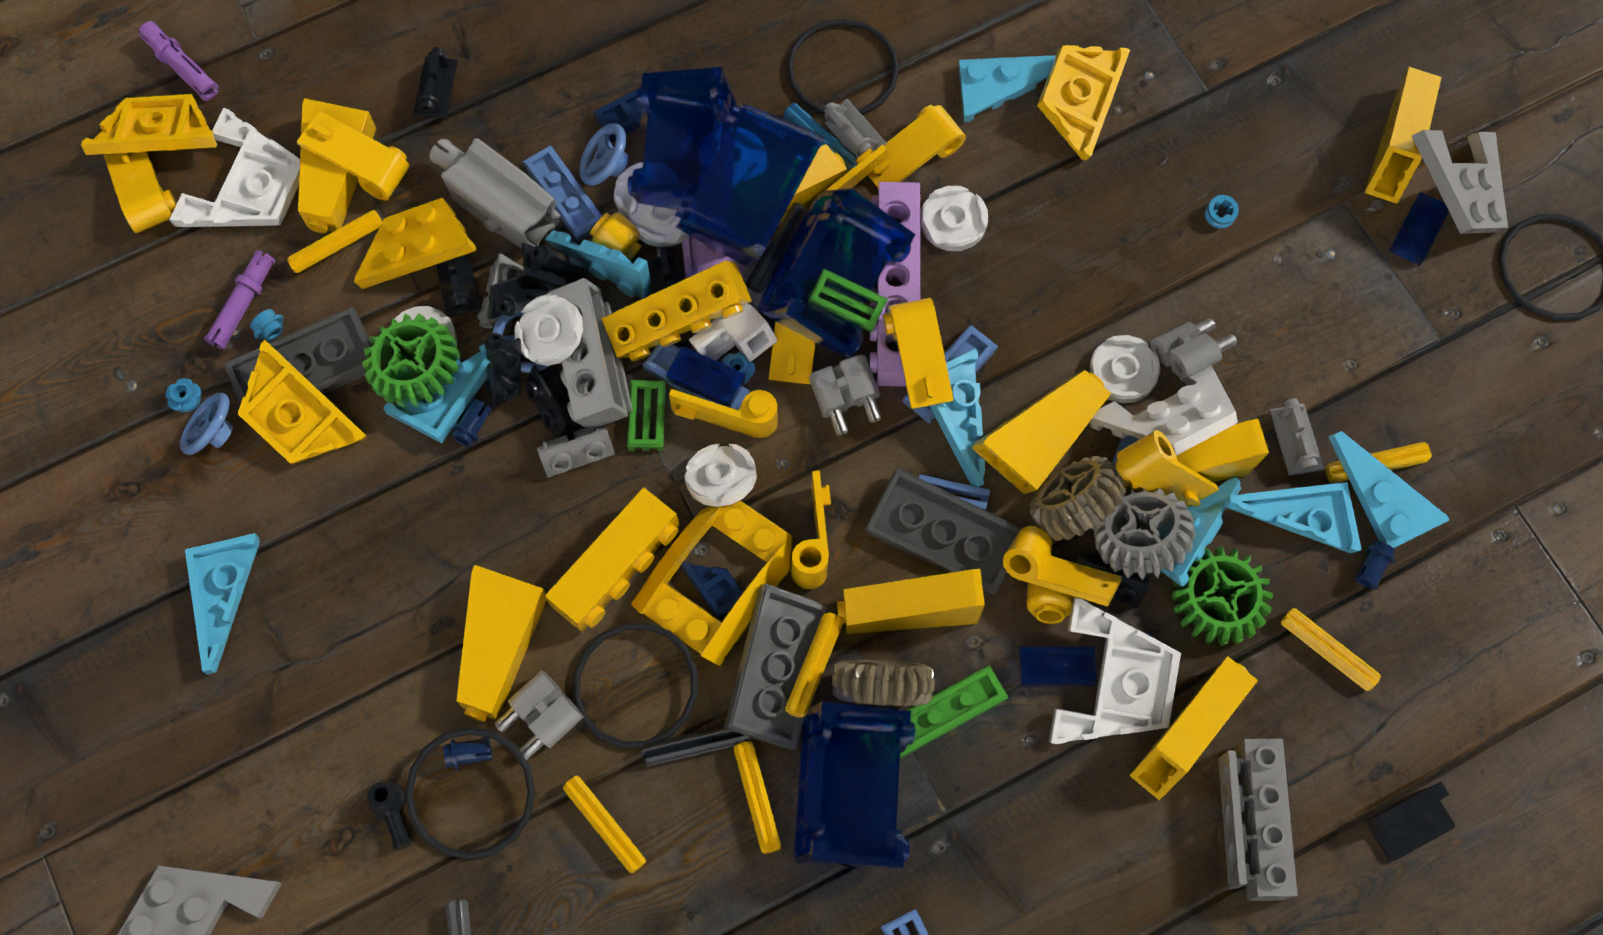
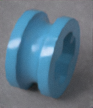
M1218 195L1206 207L1205 219L1215 228H1227L1238 216V204L1230 196ZM1220 206L1227 209L1223 218L1216 215Z

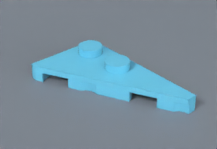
M1056 55L959 60L958 70L963 122H970L974 120V115L990 107L995 109L1006 100L1015 99L1035 89L1037 83L1048 78Z
M552 230L545 239L547 244L569 257L586 261L589 266L588 270L595 277L603 281L607 278L617 284L618 289L629 297L636 295L644 299L653 291L648 262L638 257L634 264H632L621 251L609 249L585 239L579 245L571 240L572 237L569 234L561 231Z
M484 344L479 347L480 352L462 363L460 360L456 361L459 366V372L451 374L454 379V385L444 384L442 386L444 395L435 392L431 395L433 397L432 403L427 402L425 398L420 400L418 407L413 406L410 401L404 408L397 403H387L383 410L387 415L443 443L452 430L453 425L459 420L487 378V364L490 361L487 360V351Z
M975 348L946 363L954 401L931 405L930 408L970 485L979 487L984 484L985 460L981 459V456L971 448L983 436L982 411L978 402L980 383H976L975 361L978 360V352Z
M1340 431L1328 436L1379 541L1395 548L1449 521L1445 513L1344 432Z
M1235 476L1231 477L1218 487L1219 491L1200 500V506L1194 507L1192 505L1188 508V511L1193 515L1196 537L1192 542V552L1185 554L1184 564L1174 563L1173 572L1166 569L1160 570L1180 586L1187 584L1189 568L1194 560L1202 559L1205 554V547L1212 542L1223 524L1221 515L1226 509L1224 498L1238 495L1241 490V483Z
M1347 482L1231 495L1224 498L1226 508L1348 553H1356L1362 550Z
M255 533L185 549L202 672L207 675L217 672L260 543L259 537Z

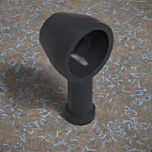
M380 780L374 783L366 796L369 810L375 816L385 819L393 841L392 847L394 851L412 845V841L406 833L400 816L406 804L405 790L393 780ZM382 790H387L388 796L386 800L377 802L378 793Z

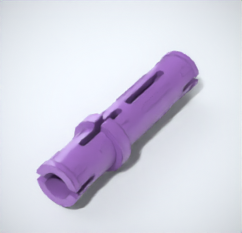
M148 21L139 28L140 33H138V36L153 49L156 58L160 62L169 65L202 100L208 101L216 96L218 93L217 89H219L218 84L209 78L183 52L180 43L176 39L169 38L153 21Z
M255 250L243 274L237 275L234 280L236 286L208 334L205 335L204 340L213 346L217 344V348L225 350L226 344L254 296L260 295L263 290L261 284L272 265L276 262L270 255L265 254L263 257L262 251Z

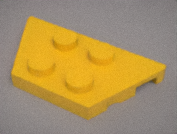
M1063 45L1056 54L1038 101V108L1084 161L1092 156L1130 52L1127 48H1119L1117 51H1104L1102 47L1096 46L1081 48L1074 45Z
M192 94L125 98L115 108V111L99 124L102 131L94 139L85 138L81 143L86 155L214 148L217 146L214 135L209 129Z
M442 197L384 218L354 278V282L361 289H365L476 251V246L466 235L465 228L456 218V214L450 204Z
M266 340L261 343L260 353L254 371L251 372L247 384L248 389L245 397L242 399L238 415L290 464L354 444L367 437Z

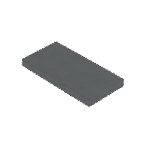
M354 306L269 343L323 395L364 377L366 371L363 368L362 361L367 358L364 355L363 349L373 347ZM259 348L223 364L240 405L243 397L246 395L247 384L260 353Z
M896 467L864 533L944 573L980 569L983 592L995 597L1007 573L1003 566L1004 554L1022 528Z
M768 584L760 585L724 729L789 750L797 748L804 717L798 718L790 715L785 711V707L822 616L830 611V606Z

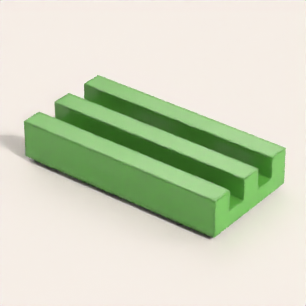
M823 269L808 302L873 332L888 299ZM826 280L876 303V308L873 309L825 286ZM820 293L871 316L870 320L864 319L820 298Z
M630 380V399L633 411L629 412L628 451H635V448H642V451H649L650 449L664 451L666 381ZM638 389H644L642 439H636ZM652 389H658L656 439H650Z

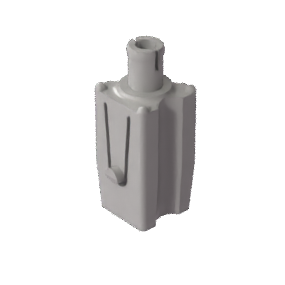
M474 138L472 145L466 153L454 146L448 139H441L437 142L443 148L442 150L436 145L432 147L429 155L430 160L445 170L441 173V177L451 199L484 223L483 225L489 231L496 232L522 249V243L534 247L539 246L544 235L561 222V215L555 210L556 200L526 173L480 139Z

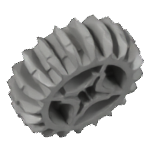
M1130 488L1129 495L1123 496L1121 504L1115 506L1116 511L1109 514L1105 518V522H1100L1094 527L1095 546L1104 563L1110 564L1114 572L1123 569L1127 578L1136 572L1142 580L1146 573L1153 572L1158 578L1160 570L1166 569L1173 572L1174 563L1184 564L1185 554L1192 552V542L1196 537L1193 515L1188 511L1185 502L1178 501L1174 492L1165 496V493L1160 488L1154 493L1145 489L1142 492L1136 493Z

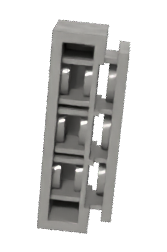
M583 278L547 292L548 294L563 297L575 305L583 321V333L578 347L571 356L562 361L561 379L569 394L570 402H568L567 408L570 417L574 422L589 430L628 417V412L633 411L622 358L616 357L601 318L612 314L610 303L607 301L603 302L601 289Z
M1244 739L1234 747V750H1228L1218 758L1229 889H1238L1246 885L1247 901H1286L1298 896L1283 739ZM1238 773H1240L1241 785H1239ZM1241 812L1244 815V824H1242ZM1244 851H1247V862H1248V863H1245V852H1244Z

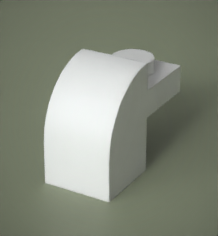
M746 304L742 306L744 310L742 313L728 319H724L722 315L711 322L712 326L698 332L689 339L705 364L711 365L734 346L751 362L778 341L767 321L754 307Z

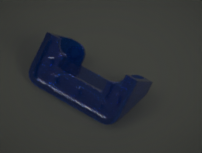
M711 67L643 73L642 85L637 89V103L640 108H644L648 117L643 168L634 169L633 175L628 177L627 187L629 195L634 197L635 201L639 204L709 216H727L733 187L738 108L735 95L723 68Z
M743 103L740 109L733 106L724 123L730 127L726 137L691 200L684 197L675 216L680 218L676 225L677 229L749 269L759 260L824 138L811 130Z
M853 188L823 191L816 197L807 211L759 301L758 309L774 321L843 357H851L862 344V328L854 322L842 319L808 302L823 269L872 291L885 265L902 262L907 258L911 251L910 244L916 234ZM827 280L824 284L863 304L867 301V299ZM822 293L819 295L820 298L858 316L860 314V311Z
M823 701L808 709L803 719L794 840V858L797 864L881 869L904 868V862L909 857L910 844L908 838H904L902 830L896 829L900 753L904 752L908 745H912L915 738V724L911 722V711Z

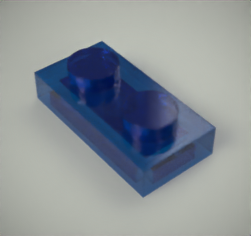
M1420 191L1389 251L1420 266L1425 260L1449 213L1446 204Z
M681 346L666 374V379L713 402L731 408L746 380V374Z
M1020 647L1018 650L1020 687L1095 686L1097 684L1095 647Z

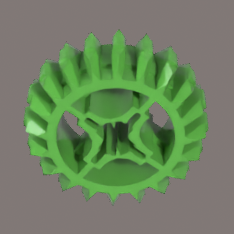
M418 313L415 319L412 320L410 316L404 314L402 322L399 323L391 318L390 327L386 329L379 326V337L369 336L373 347L363 349L364 355L367 358L362 361L363 368L366 371L365 378L372 385L373 391L390 404L396 401L399 406L404 408L410 401L413 406L418 407L420 400L423 398L427 402L432 403V394L437 392L444 395L442 387L444 384L454 385V379L451 374L459 372V366L456 361L460 360L457 342L450 335L448 328L443 324L440 325L433 317L426 320L423 315ZM405 355L408 356L411 360L417 362L418 365H415L412 361L406 359Z
M1222 546L1216 548L1214 555L1206 548L1202 559L1194 560L1189 568L1187 584L1180 586L1175 581H1172V585L1177 590L1171 593V599L1181 602L1174 607L1173 611L1175 614L1184 613L1186 615L1180 622L1181 626L1185 627L1191 623L1195 627L1191 633L1192 637H1197L1202 631L1206 633L1204 638L1206 644H1210L1215 636H1217L1220 646H1226L1230 638L1235 644H1240L1243 641V635L1252 638L1256 634L1255 627L1262 628L1265 625L1266 620L1263 616H1267L1272 610V607L1265 602L1273 598V593L1263 590L1270 584V579H1259L1258 574L1263 570L1262 566L1258 565L1252 569L1248 565L1252 559L1251 555H1247L1243 560L1238 559L1237 549H1232L1229 555L1226 556ZM1205 573L1207 591L1203 592L1200 597L1195 598L1194 584L1196 577ZM1225 573L1234 576L1239 581L1230 580L1226 577ZM1218 591L1219 595H1230V597L1225 601L1224 597H1217L1214 594ZM1247 595L1248 611L1246 616L1239 620L1236 614L1239 610L1236 601L1240 600L1242 596ZM1209 610L1214 612L1219 618V621L1211 618L1204 611Z

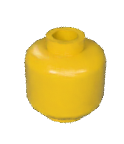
M619 212L612 215L605 213L590 231V234L593 236L591 242L603 245L609 249L621 251L629 261L635 257L642 247L638 243L640 232L637 226Z
M1028 583L1027 609L1038 621L1055 624L1062 622L1071 615L1074 596Z

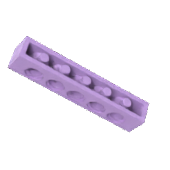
M879 182L878 195L871 196V215L878 216V226H871V246H877V257H871V277L877 278V288H871V291L888 300L873 332H870V341H877V352H870V368L872 373L876 374L877 386H906L899 351H891L886 347L890 343H897V340H894L892 334L886 335L882 314L888 313L889 305L920 300V183ZM891 218H898L902 221V223L893 224L888 220ZM899 249L903 253L900 255H892L888 252V250ZM890 280H898L902 282L903 285L893 287L889 285L887 282ZM870 301V307L875 309L877 304Z

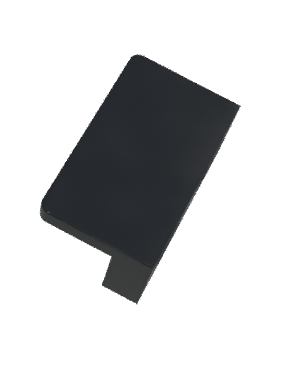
M1442 781L1365 822L1388 861L1394 862L1455 828V823L1440 801L1450 795Z

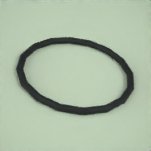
M844 18L823 21L804 31L792 45L786 64L789 85L803 104L819 114L825 115L824 108L805 97L796 84L793 63L797 50L812 34L827 27L846 25L864 29L880 39L890 53L893 71L889 86L876 101L861 109H857L862 115L881 106L895 89L899 74L896 50L886 36L867 23Z
M1561 214L1535 215L1517 223L1506 235L1501 245L1498 262L1502 281L1516 301L1532 313L1556 321L1580 320L1601 310L1603 307V296L1594 306L1579 313L1557 314L1536 307L1521 296L1509 278L1505 260L1510 241L1522 228L1536 222L1560 221L1577 226L1594 238L1603 250V237L1581 220Z
M648 622L622 623L600 633L582 652L573 674V701L584 716L581 720L582 723L599 740L621 749L642 748L643 745L671 738L689 719L698 696V670L688 647L670 630ZM625 630H649L667 637L683 653L690 670V697L682 716L666 732L646 741H622L604 734L588 718L580 698L581 674L589 655L605 639Z
M470 726L444 732L424 746L410 768L405 797L409 819L423 841L444 855L472 860L495 855L517 840L531 818L535 787L531 767L517 745L496 731ZM469 734L492 738L509 749L524 770L528 791L524 815L511 835L491 848L473 852L447 848L431 837L417 817L413 798L417 771L429 752L448 739Z

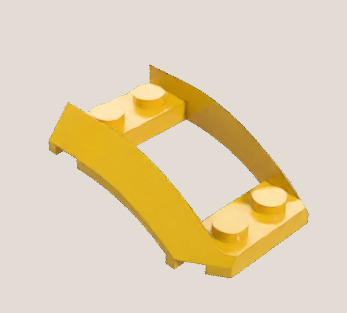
M740 500L726 506H708L696 515L671 545L631 605L640 614L646 615L664 629L670 630L677 638L699 652L700 656L718 666H722L725 657L735 642H738L751 623L760 585L768 584L777 587L791 571L790 560L793 536ZM711 526H714L767 562L735 603L723 622L668 585L683 561Z

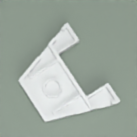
M223 108L212 130L214 138L217 141L241 147L221 191L215 202L182 193L169 220L176 227L281 226L299 187L300 159L272 139L269 140L257 132L256 128L249 123L241 121L230 110Z
M1211 365L1194 376L1186 379L1180 378L1188 386L1182 387L1177 394L1163 401L1150 404L1146 410L1137 415H1132L1114 401L1100 408L1089 423L1095 430L1100 431L1102 427L1111 429L1114 436L1125 438L1130 435L1139 440L1158 430L1166 436L1174 449L1175 455H1178L1237 424L1238 420L1236 411Z
M1073 597L1068 631L1105 637L1106 643L1094 714L1089 715L1054 708L1049 742L1060 744L1068 741L1095 739L1102 736L1169 728L1181 653L1120 621L1107 612L1096 608L1085 600Z

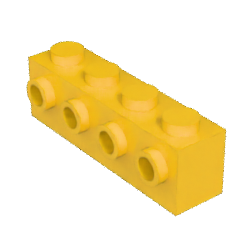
M725 260L601 318L616 357L630 358L631 361H637L651 354L649 349L661 344L663 348L681 341L680 335L689 330H692V333H698L712 326L711 320L722 315L724 319H728L744 311L742 306L752 302L736 262Z
M643 487L545 595L549 605L582 633L588 626L590 628L596 626L605 615L606 611L604 608L613 598L618 600L626 593L630 586L628 581L636 572L642 573L650 566L655 557L653 553L661 544L666 546L675 538L679 531L677 528L679 525L677 514Z

